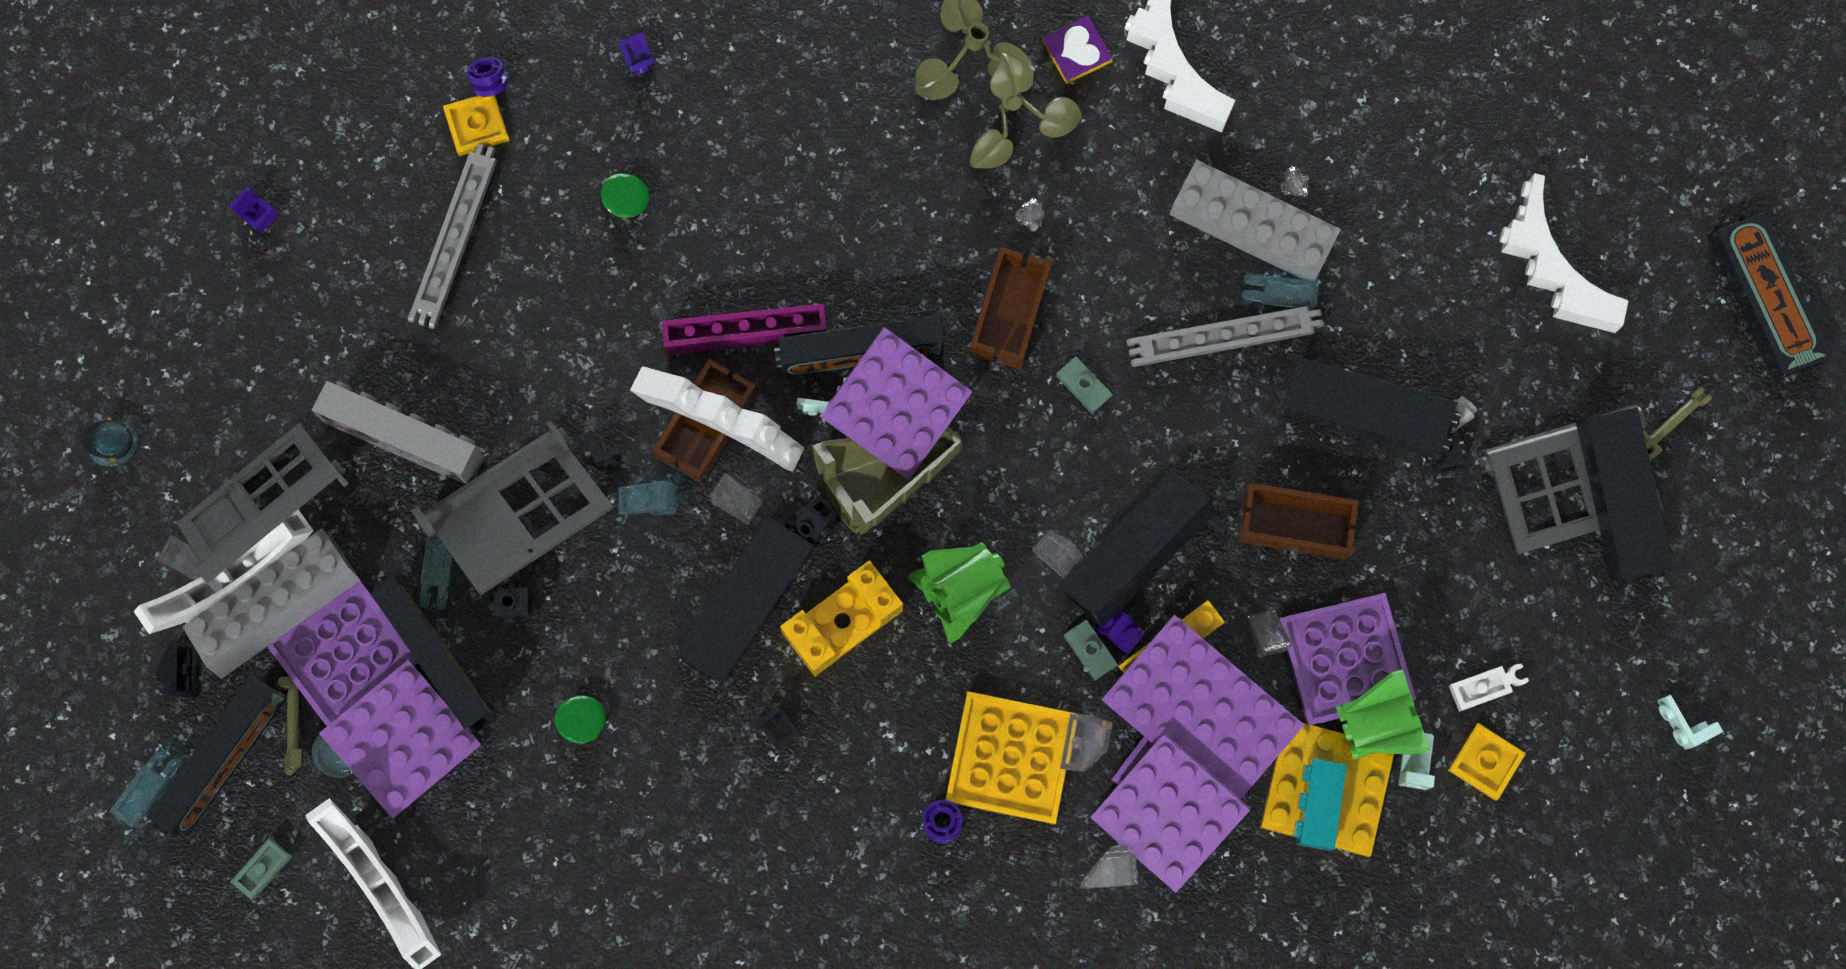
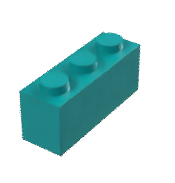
M1312 759L1308 762V765H1304L1302 781L1305 782L1304 793L1300 792L1297 809L1301 810L1300 821H1295L1293 837L1297 838L1296 845L1327 851L1335 849L1347 765L1319 759Z

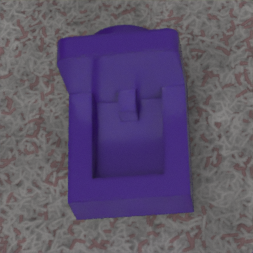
M643 32L618 41L630 72L636 71L638 75L651 70L650 65L655 63Z
M245 188L230 204V208L243 221L261 234L279 215L273 207L261 200L249 188Z
M1119 611L1103 628L1100 625H1097L1095 628L1097 632L1106 635L1127 654L1132 651L1145 634L1122 611Z

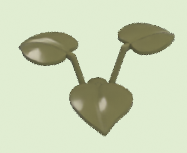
M944 0L940 11L941 22L950 32L962 30L966 34L964 38L965 44L948 68L940 59L930 58L923 61L916 71L915 91L918 95L931 100H940L951 96L959 84L958 77L951 71L956 67L968 49L978 51L985 47L987 56L991 58L988 64V71L991 76L998 65L1001 53L1018 57L1030 67L1033 74L1035 68L1027 55L1013 44L1006 42L998 43L995 45L993 53L991 52V42L987 40L989 30L986 25L981 23L983 20V10L976 0Z
M1001 53L998 65L990 80V89L1002 103L999 109L1002 115L1003 133L1001 134L996 129L985 132L974 145L970 156V165L973 168H995L1006 163L1011 157L1013 143L1006 138L1008 136L1006 110L1015 111L1022 104L1025 105L1036 116L1042 118L1039 130L1048 137H1061L1070 133L1080 123L1083 114L1077 104L1066 97L1052 100L1046 106L1044 113L1039 112L1020 93L1027 91L1032 86L1034 79L1032 70L1018 57Z

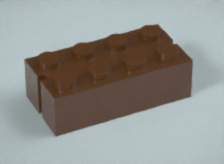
M1000 247L970 346V356L991 362L996 357L999 358L998 364L1021 370L1052 261L1029 255L1026 268L1021 267L1023 253Z
M708 359L694 382L703 391L725 396L745 410L749 409L758 394L755 384L735 373L732 377L730 370ZM675 413L652 451L656 459L676 470L679 467L681 473L703 484L731 437L696 420Z
M1249 483L1244 492L1242 513L1244 515L1240 520L1238 542L1346 560L1352 554L1355 530L1352 528L1356 525L1359 501Z

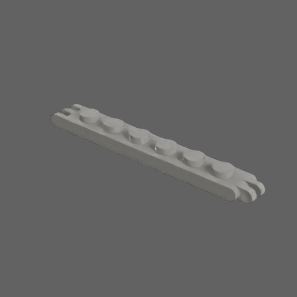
M479 143L476 151H470L409 314V322L415 323L418 314H421L418 322L419 325L425 326L429 317H431L429 328L435 329L496 166L497 159L493 158L495 154L494 147L489 146L486 154L483 155L485 145Z
M1309 306L1131 338L1126 340L1128 347L1136 345L1139 347L1129 350L1130 357L1141 356V358L1131 360L1132 367L1311 335L1315 333V328L1323 327L1324 322L1323 320L1312 321V318L1322 316L1320 309L1310 311Z

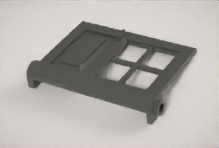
M1629 405L1612 411L1617 412L1638 407L1643 430L1646 428L1644 413L1638 405ZM1576 423L1493 448L1480 450L1481 457L1479 462L1483 472H1487L1490 476L1495 477L1517 554L1600 530ZM1569 448L1578 479L1551 487L1543 456ZM1536 458L1545 489L1518 497L1509 466ZM1580 485L1588 516L1562 523L1553 493ZM1656 486L1661 511H1663L1662 503ZM1547 495L1555 526L1528 533L1520 503Z
M551 421L546 423L549 429L548 432L424 512L418 506L411 510L429 538L437 534L480 596L613 509V505L570 451L567 445L570 439L562 427L557 429ZM555 458L570 478L544 493L530 475V472ZM525 477L539 495V498L514 513L500 492ZM574 483L590 504L564 520L549 499ZM545 503L559 524L534 540L519 518Z
M298 423L230 480L225 478L223 480L224 484L177 522L180 530L200 560V563L194 567L196 572L217 593L223 587L216 577L336 478L344 487L347 486L349 483L343 477V474L346 472L336 459L330 462L303 426ZM295 444L301 454L277 472L271 462L291 445ZM306 458L313 469L289 488L282 477ZM264 467H267L273 477L249 495L243 485ZM278 482L284 493L260 511L254 500L274 483Z

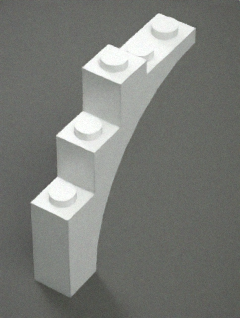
M1148 0L1145 10L1138 8L1135 16L1130 15L1125 30H1128L1127 41L1149 49L1144 60V64L1147 65L1145 74L1168 84L1162 97L1167 99L1164 109L1222 132L1235 100L1214 89L1187 62L1178 46L1172 28L1171 0Z
M1534 173L1531 179L1525 181L1522 186L1521 196L1524 197L1523 205L1518 207L1515 220L1513 219L1508 227H1503L1499 240V242L1503 243L1501 252L1529 259L1525 270V275H1529L1527 285L1555 292L1551 302V307L1554 308V318L1616 333L1624 324L1628 300L1608 294L1589 283L1572 268L1560 253L1550 234L1544 213L1543 189L1545 176Z
M642 366L630 391L648 403L682 414L722 432L756 450L786 470L794 471L805 448L781 431L780 426L767 416L742 409L725 396L703 391L686 378Z
M298 509L216 577L223 587L217 593L199 577L169 594L139 605L134 613L149 634L185 622L187 624L305 541L313 532V529Z
M330 798L305 816L310 825L335 852L370 900L395 941L402 957L414 969H422L439 957L441 953L421 912L405 896L397 877L381 861L372 840L358 825L355 826Z

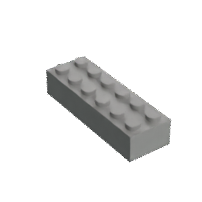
M1197 159L1170 212L1171 216L1311 284L1317 278L1341 230Z
M326 381L312 408V411L325 424L464 485L476 478L485 458L479 451L480 448L474 445V440L464 435H460L459 438L454 437L450 434L451 431L438 424L431 427L425 423L426 420L416 414L411 413L410 416H406L401 413L400 408L386 402L385 406L376 402L377 399L365 392H361L358 395L351 391L352 388L340 381H337L336 384Z
M322 528L182 627L205 666L222 679L355 585L360 579L337 543Z

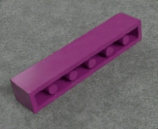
M824 304L662 321L663 341L667 356L779 344L778 338L827 331Z

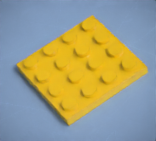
M967 691L946 800L962 806L1056 824L1077 714Z
M1303 723L1304 726L1276 758L1260 828L1293 836L1295 821H1300L1301 810L1297 809L1300 792L1304 793L1305 782L1302 781L1304 765H1308V762L1312 759L1345 764L1347 769L1335 848L1371 857L1394 754L1375 753L1354 760L1348 745L1353 743V740L1347 741L1345 734L1313 725L1308 726V724Z

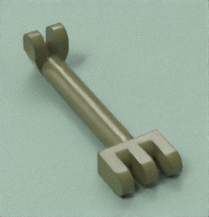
M1702 386L1691 394V399L1650 436L1643 430L1647 449L1651 451L1648 454L1650 461L1663 450L1658 443L1698 406H1704L1712 399L1709 394L1706 395L1704 393L1705 389Z
M280 677L274 687L281 692H287V753L284 755V772L287 775H292L301 766V749H299V689L290 677Z

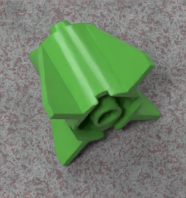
M982 542L973 547L931 550L922 555L925 568L915 570L907 575L908 579L923 591L928 603L933 601L937 609L934 612L941 619L950 644L961 638L992 599L1010 589V583L1002 571V568H1004L1002 558L997 553L992 555Z
M1403 669L1391 672L1358 699L1336 706L1340 721L1347 722L1342 724L1347 741L1353 740V743L1348 745L1354 760L1375 753L1418 755L1431 751L1414 707L1415 704Z

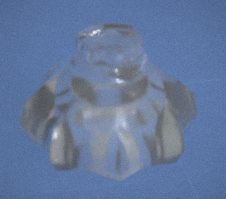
M1288 168L1285 180L1280 185L1282 192L1285 195L1293 194L1301 198L1307 197L1309 186L1306 181L1309 180V176H1304L1299 168Z
M1030 198L1027 202L1023 203L1021 209L1016 211V219L1033 232L1042 226V220L1045 212L1042 211V204L1036 198Z

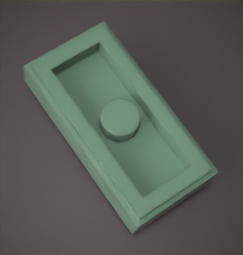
M1076 356L1056 373V377L1091 414L1095 413L1113 395Z
M1087 619L1063 635L1094 681L1118 666Z
M269 838L231 880V883L250 900L254 901L293 856L276 841Z

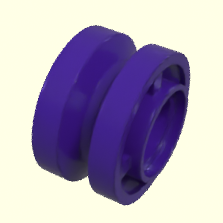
M494 57L475 61L468 67L466 72L474 94L480 97H490L499 94L507 87L509 82L501 60Z
M938 800L931 803L923 814L925 833L931 840L937 843L944 844L954 841L960 835L963 827L960 809L954 803L947 800ZM940 816H946L951 822L947 827L940 828L935 824L936 819Z

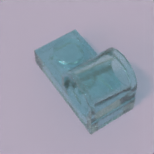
M659 481L619 487V514L624 516L641 513L655 515L677 513V485L668 481Z

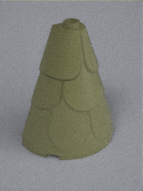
M948 425L910 480H907L850 438L822 441L813 445V454L818 473L824 474V482L827 485L824 488L831 503L840 512L839 516L849 529L854 533L860 532L861 535L868 532L872 527L877 526L902 502H906L924 483H929L960 453L962 440L958 432H953Z

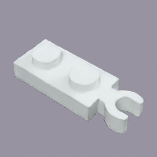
M1516 664L1510 667L1507 673L1500 666L1449 685L1459 712L1512 693L1510 684L1514 686L1526 684L1529 681L1528 678L1519 680L1515 677V671L1523 668V665Z

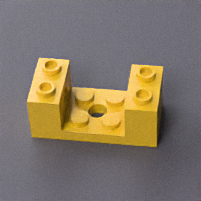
M870 560L847 576L848 583L806 614L801 610L780 626L782 634L814 677L903 612V603ZM845 614L850 618L851 622L847 628L841 629L835 625L834 621L838 615Z

